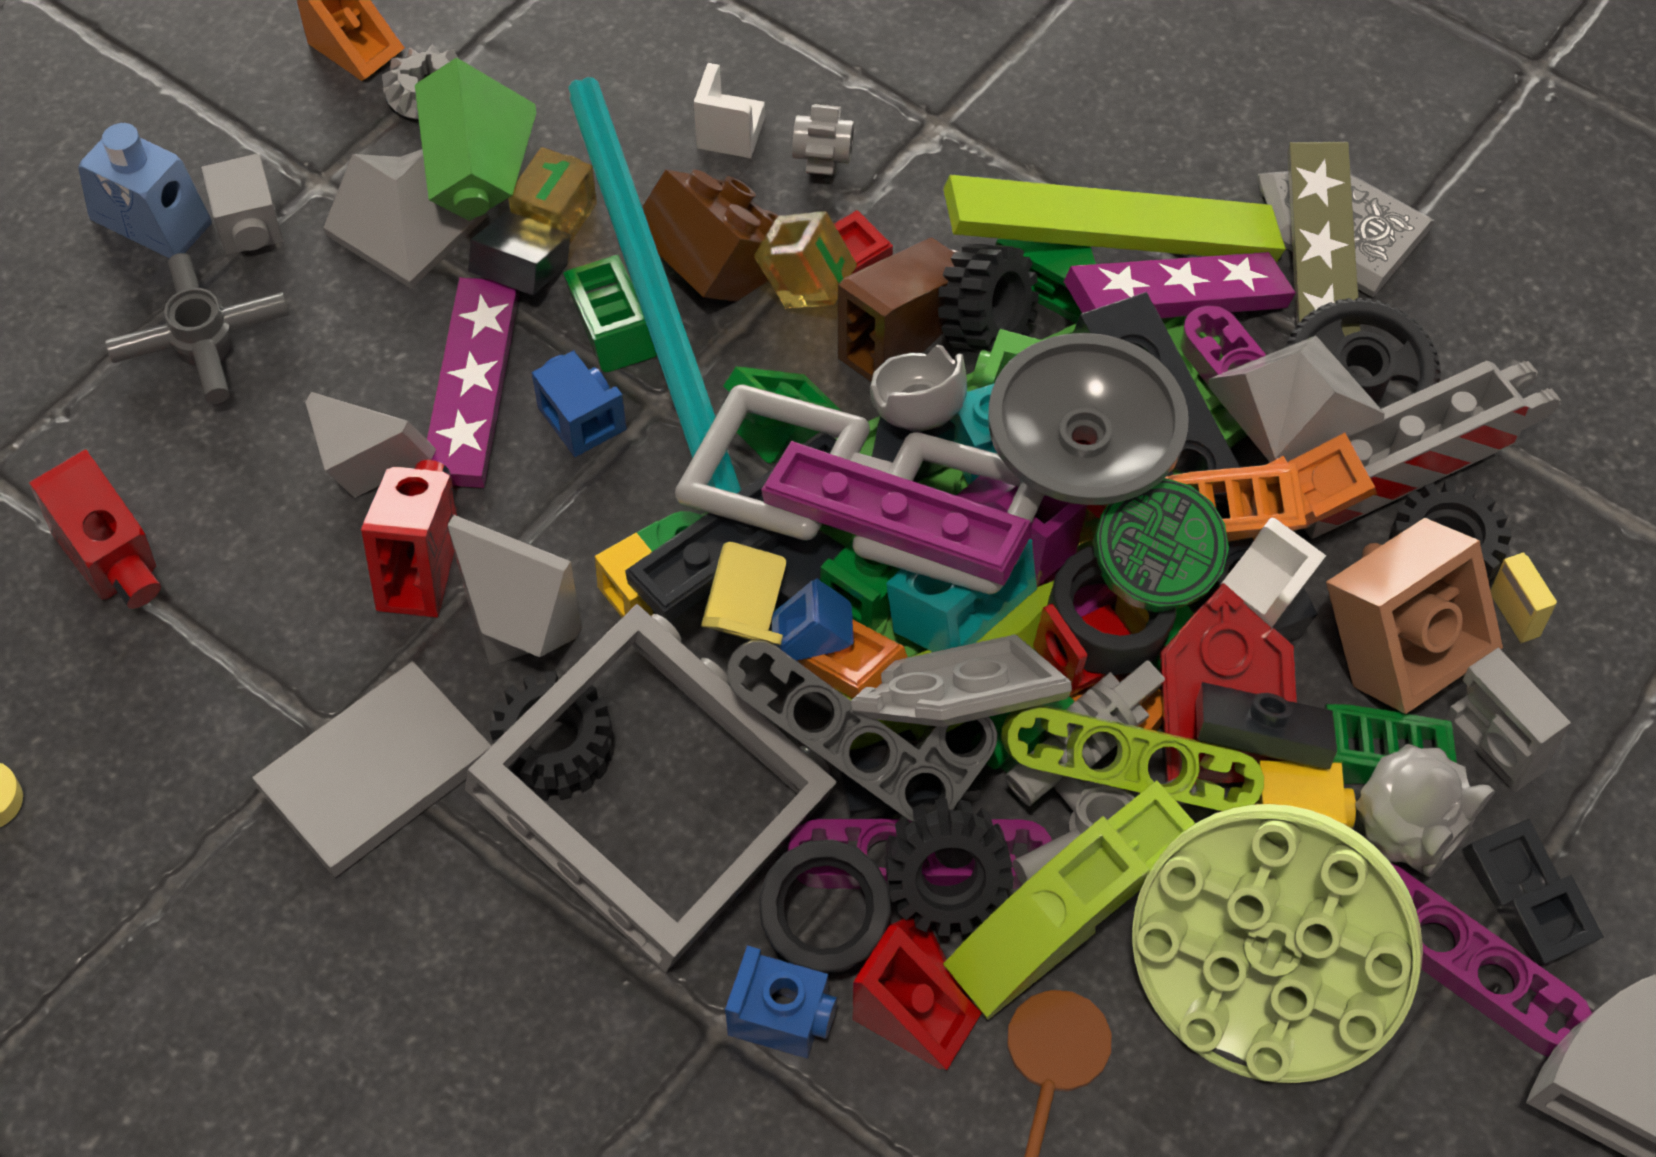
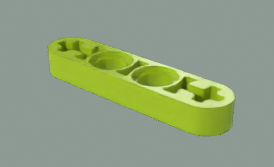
M1045 705L1012 711L1006 717L1002 726L1001 740L1005 750L1014 760L1032 769L1142 793L1154 783L1148 772V761L1151 755L1162 747H1174L1181 755L1182 770L1174 781L1161 785L1175 801L1226 811L1232 808L1254 805L1259 800L1264 789L1263 772L1260 765L1251 756L1232 748L1200 742L1199 740ZM1035 718H1042L1041 727L1051 734L1068 738L1067 724H1076L1067 741V763L1059 762L1064 754V750L1048 744H1037L1034 753L1027 754L1028 744L1018 739L1020 728H1032ZM1097 732L1110 733L1118 745L1117 756L1114 762L1103 769L1089 768L1082 756L1085 741ZM1206 753L1199 764L1198 754ZM1232 762H1236L1235 771L1245 776L1242 788H1231L1227 797H1224L1225 791L1221 786L1211 781L1197 778L1199 775V765L1209 770L1226 773L1231 769ZM1196 781L1197 791L1190 792Z

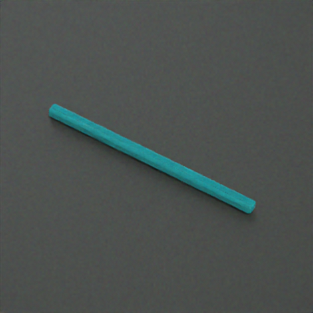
M589 76L583 80L575 79L568 88L570 101L693 458L716 416L599 82ZM726 450L708 486L737 494L741 491V487L728 450Z

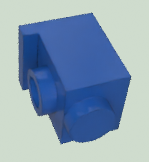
M574 350L566 355L553 357L541 368L531 372L538 409L574 457L627 430L622 393L616 386L610 389L606 379L596 367L588 370Z
M747 946L725 1008L728 1036L808 1059L815 1036L825 1039L828 1037L836 1012L838 997L828 995V974L761 955V949ZM774 993L795 1000L789 1004H778L771 996Z

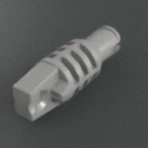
M1147 660L1121 682L1111 672L1108 673L1066 710L1139 727L1150 716L1141 704L1160 688L1165 678ZM1067 724L1068 738L1045 731L1046 740L1043 744L1056 746L1064 750V754L1059 760L1060 763H1067V741L1076 724ZM1097 732L1085 741L1082 756L1089 768L1094 766L1117 746L1115 738L1110 733ZM1019 763L1005 775V781L1021 801L1031 806L1065 776L1032 769Z

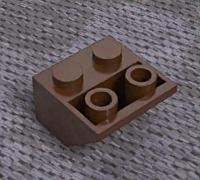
M665 169L642 206L658 254L698 293L706 298L739 301L796 263L806 251L790 235L793 230L792 226L779 215L760 208L753 201L756 196L754 191L745 183L731 176H727L725 180H719L696 169L692 170L690 174Z

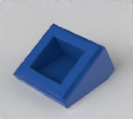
M816 578L773 612L772 632L783 635L781 645H773L796 661L849 648L854 643L851 603Z

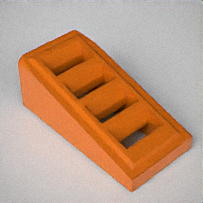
M1296 463L1188 472L1165 477L1191 485L1212 501L1215 508L1214 494L1227 492L1230 518L1223 519L1228 541L1257 537L1270 518L1277 519L1292 531L1307 528ZM1280 483L1284 513L1271 515L1267 485ZM1253 487L1258 516L1245 517L1240 489Z

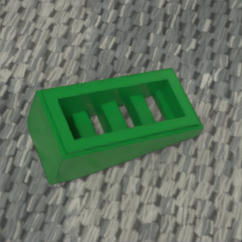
M619 255L607 257L563 272L565 282L603 372H611L651 359L657 355L634 286ZM615 282H616V285L609 286V287H606V288H603V289H600V290H597V291H594V292H591V293H588V294L585 293V292H587V291H590V290H593V289H596V288H599V287H603V286H606V285H609V284H612V283H615Z
M1325 704L1324 709L1333 711L1337 753L1333 763H1342L1344 784H1366L1380 759L1399 750L1398 739H1408L1410 745L1423 749V740H1435L1436 748L1443 750L1449 760L1457 763L1452 721L1355 705ZM1348 738L1359 739L1360 751L1349 750ZM1373 739L1384 740L1385 755L1374 753Z

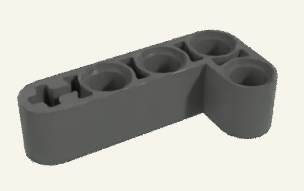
M752 640L740 645L733 652L728 662V681L731 689L741 699L911 821H914L912 809L915 807L907 803L905 788L913 776L920 773L936 775L941 783L939 799L947 798L949 810H953L959 799H961L992 756L996 747L997 731L989 717L975 720L980 727L981 737L978 745L971 752L956 754L950 751L945 741L948 726L929 725L914 746L878 719H871L853 711L849 698L777 646L767 641ZM763 653L770 655L774 659L771 662L770 671L785 684L791 671H795L803 677L802 681L795 684L787 692L780 711H777L768 704V702L778 696L777 692L765 683L759 682L753 689H750L742 683L745 679L746 671L739 664L746 655L754 660L760 658ZM809 692H819L826 695L832 704V716L829 722L824 727L816 730H808L801 727L793 716L797 700ZM866 732L881 735L887 745V754L884 761L878 767L872 769H861L855 766L849 757V750L853 740L858 735ZM936 804L925 808L928 814L937 811Z

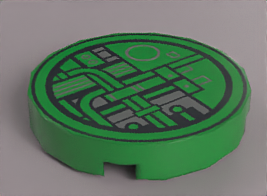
M1164 478L1158 485L1137 497L1108 504L1098 519L1093 538L1094 556H1097L1098 565L1102 570L1101 576L1108 588L1129 605L1152 612L1172 611L1174 608H1182L1202 599L1223 573L1229 550L1225 523L1212 501L1191 485Z

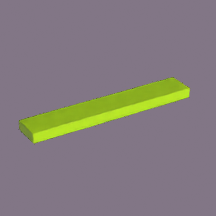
M949 175L943 188L953 235L1197 256L1269 252L1275 262H1278L1286 250L1273 207L1268 204Z

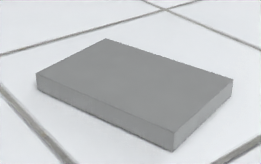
M412 661L261 770L252 779L261 794L335 878L467 779L468 769L491 745Z

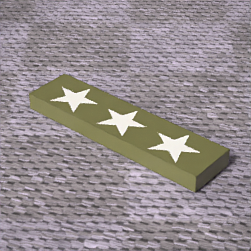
M1290 142L1287 156L1297 324L1311 311H1316L1322 305L1330 302L1335 303L1336 300L1351 298L1355 300L1358 298L1348 142ZM1360 324L1341 325L1345 337L1360 331Z

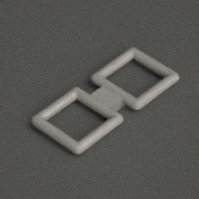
M737 385L732 388L675 490L677 501L684 506L801 540H810L817 535L822 525L820 522L765 504L764 501L708 486L711 477L746 414L750 412L836 436L838 439L830 454L910 481L914 480L922 462L927 461L1018 486L1017 493L1007 513L1030 520L1031 523L1044 497V494L1034 490L1017 478L1007 468L998 454L919 432L911 433L905 438L893 463L860 454L859 452L870 432L869 423L865 418L747 385ZM858 535L853 540V549L862 558L986 594H994L1002 587V585Z

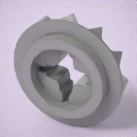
M432 44L426 52L417 53L412 48H409L407 58H391L390 71L382 74L383 92L390 107L403 116L419 119L415 84L424 79L425 74H432L456 58L457 55L454 49L439 53Z

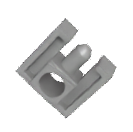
M1498 647L1468 667L1463 678V682L1467 685V696L1450 707L1445 719L1452 721V726L1516 793L1545 772L1571 722Z

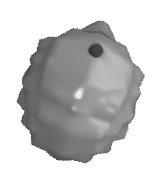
M1407 744L1397 752L1380 759L1369 781L1360 792L1361 797L1355 803L1357 818L1364 825L1367 840L1374 844L1389 862L1407 863L1421 874L1424 873L1427 877H1431L1445 860L1469 837L1473 831L1472 825L1475 817L1493 796L1495 790L1489 785L1470 787L1466 768L1449 760L1445 752L1440 748L1421 749Z

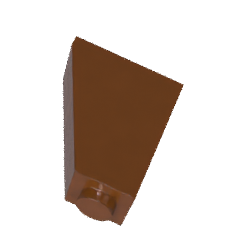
M930 237L843 279L838 284V359L872 382L874 371L888 358L907 353H923L943 334L941 327L947 322L946 318H939L938 307L945 305V297H938L939 287H947L948 280L942 275L946 266L954 267L950 258L955 252L959 251L950 250Z

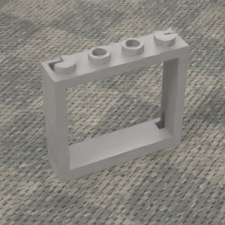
M636 604L468 769L465 791L666 974L790 840L794 831L800 825L807 822L822 806L837 781L829 775L828 765L816 752L806 746L797 747L779 731V725L741 699L731 689L726 673L715 662L708 658L699 659L681 643L678 631L668 620L658 614L650 616ZM630 646L636 649L797 793L794 799L678 923L508 769Z

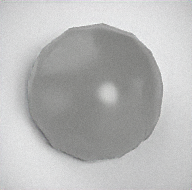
M936 345L927 355L923 353H907L888 358L874 371L870 386L871 401L877 413L891 425L912 432H922L942 427L958 414L967 396V376L963 355L957 354L954 361L942 345Z

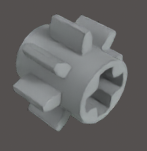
M814 104L811 106V117L796 116L792 157L807 160L806 173L833 175L835 174L836 163L850 164L854 141V121L840 120L841 107Z

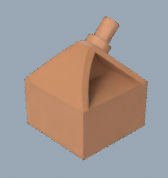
M1427 518L1418 521L1383 545L1372 543L1365 546L1362 551V559L1326 581L1353 687L1405 714L1467 672L1468 667L1498 647L1500 649L1503 648L1480 541Z

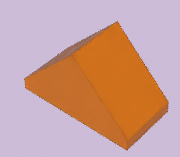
M297 0L307 43L361 81L368 78L391 58L405 49L371 0Z

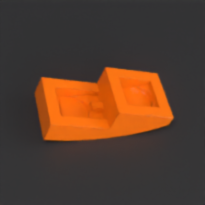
M1346 433L1321 444L1289 462L1282 456L1266 464H1297L1307 526L1377 494L1373 482ZM1280 483L1267 485L1271 515L1284 513ZM1253 487L1240 489L1244 516H1258Z

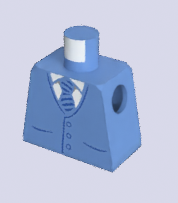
M117 123L108 127L104 131L102 139L80 162L78 169L90 220L161 255L170 258L178 253H186L212 224L211 218L183 161L176 154L140 138L137 129L131 124Z

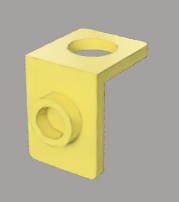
M726 542L721 550L701 626L749 640H761L781 645L783 635L769 631L783 579L786 559L782 556L738 543Z

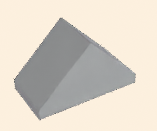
M314 392L310 393L305 402L324 470L354 498L380 486L387 469L392 467L414 469L418 462L431 460L436 451V448L407 420Z

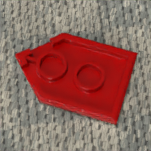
M1222 583L1160 652L1161 675L1165 678L1161 685L1164 733L1197 740L1196 699L1202 682L1255 694L1272 693L1287 701L1297 703L1294 646L1243 603L1244 600L1225 583ZM1165 747L1166 782L1178 777L1182 770L1181 755L1174 747ZM1237 750L1251 756L1258 764L1260 761H1286ZM1206 753L1198 754L1199 764ZM1232 762L1231 769L1226 773L1209 770L1199 765L1198 779L1213 783L1244 782L1245 776L1235 771L1236 762Z

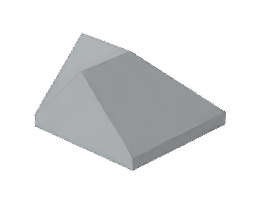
M422 149L402 157L352 154L323 229L326 236L412 289L487 217V212L468 221L429 201Z
M1317 336L1209 378L1210 390L1269 462L1282 456L1289 462L1343 433H1346L1349 437L1384 422L1385 413Z
M456 515L452 517L448 523V529L464 593L489 666L528 653L541 657L577 638L582 625L571 561Z

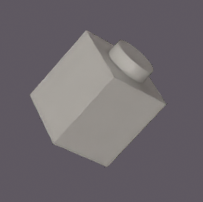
M259 153L201 167L213 218L226 255L256 250L264 246L284 242Z

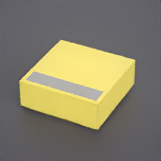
M1524 552L1503 560L1492 585L1491 595L1520 643H1524L1541 636L1557 601Z

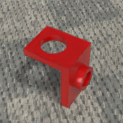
M1050 604L1043 607L1033 646L1039 655L1071 681L1072 691L1069 696L1097 683L1106 676V674L1090 672L1084 669L1087 659L1086 651L1055 606ZM1108 604L1081 617L1088 625L1103 633L1118 636L1130 634L1115 611ZM1054 633L1060 639L1066 651L1067 658L1059 650L1057 643L1055 641Z

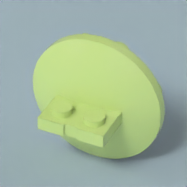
M1275 804L1248 805L1216 813L1194 824L1172 841L1154 864L1140 890L1133 918L1132 944L1138 975L1148 999L1166 1026L1190 1049L1206 1060L1233 1073L1261 1081L1278 1083L1316 1081L1338 1075L1366 1061L1393 1037L1403 1023L1411 1008L1420 979L1423 955L1421 927L1411 895L1400 875L1387 858L1362 835L1341 822L1308 809ZM1218 1048L1229 1052L1247 1062V1066L1229 1061L1211 1050Z

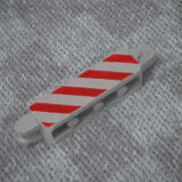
M1485 361L1382 408L1381 410L1385 413L1383 423L1348 437L1373 482L1377 494L1334 515L1310 524L1304 530L1311 539H1314L1414 490H1418L1424 485L1433 483L1516 444L1521 431L1536 424L1538 421H1542L1544 418H1548L1550 414H1553L1558 409L1561 399L1552 388H1547L1544 391L1541 390L1539 393L1536 392L1526 398H1522L1519 393L1531 386V383L1538 377V371L1529 361L1519 362L1517 365H1512L1501 371L1494 363Z

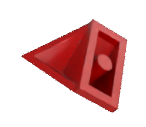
M913 915L907 920L903 918L889 925L853 982L852 1020L938 1069L947 1070L980 1017L981 1012L964 995L961 987L945 969L943 963L947 959L931 926L929 925L927 932L916 928Z

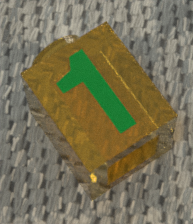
M541 147L516 182L513 195L508 198L510 211L570 233L571 244L597 205L593 166L572 155H563Z
M827 211L778 216L754 255L785 308L834 305L838 299V284L851 275L857 266Z

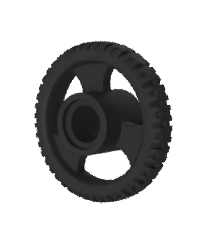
M1347 298L1336 300L1335 303L1330 302L1322 305L1316 311H1311L1296 325L1284 347L1286 348L1317 336L1376 404L1382 399L1390 381L1400 380L1411 383L1417 387L1415 391L1417 393L1439 383L1441 379L1438 353L1433 348L1434 344L1427 332H1423V327L1414 318H1408L1406 312L1401 311L1397 307L1393 309L1390 307L1391 304L1378 300L1371 302V299L1356 298L1355 300ZM1365 324L1374 326L1388 332L1404 346L1395 351L1388 340L1377 333L1369 331H1358L1345 337L1341 325ZM1348 367H1363L1370 372L1372 377H1358Z

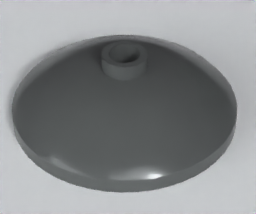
M1072 333L1050 337L1018 353L1008 362L997 377L992 388L988 410V427L994 448L1007 468L1017 478L1044 495L1061 501L1084 505H1103L1126 501L1158 485L1177 464L1185 446L1189 423L1188 407L1181 387L1171 372L1157 358L1125 340L1093 333ZM1085 440L1090 442L1092 445H1082L1076 443L1075 441Z

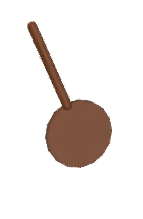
M1048 990L1031 996L1016 1009L1008 1025L1007 1049L1014 1067L1029 1082L1041 1087L1024 1157H1039L1054 1091L1069 1092L1088 1086L1103 1072L1111 1055L1112 1033L1104 1014L1091 1000L1072 991Z

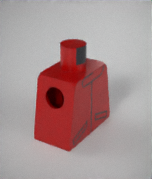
M86 449L29 482L52 536L101 600L109 599L118 593L128 608L135 609L149 603L158 595L161 585L151 573L155 569L156 563L146 535Z
M422 460L415 465L414 469L402 467L387 469L364 520L361 533L376 611L436 618L439 616L454 556L448 523L457 514L451 472L444 464L438 461ZM414 543L415 552L411 560L407 556V551Z

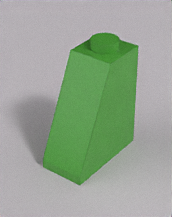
M456 57L416 83L415 93L428 199L471 221L513 195L535 120L536 106L535 103Z

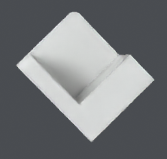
M707 64L694 100L697 148L751 158L765 119V102L721 94L720 65Z
M1270 518L1250 548L1222 583H1225L1244 600L1243 603L1272 628L1326 555L1277 519Z

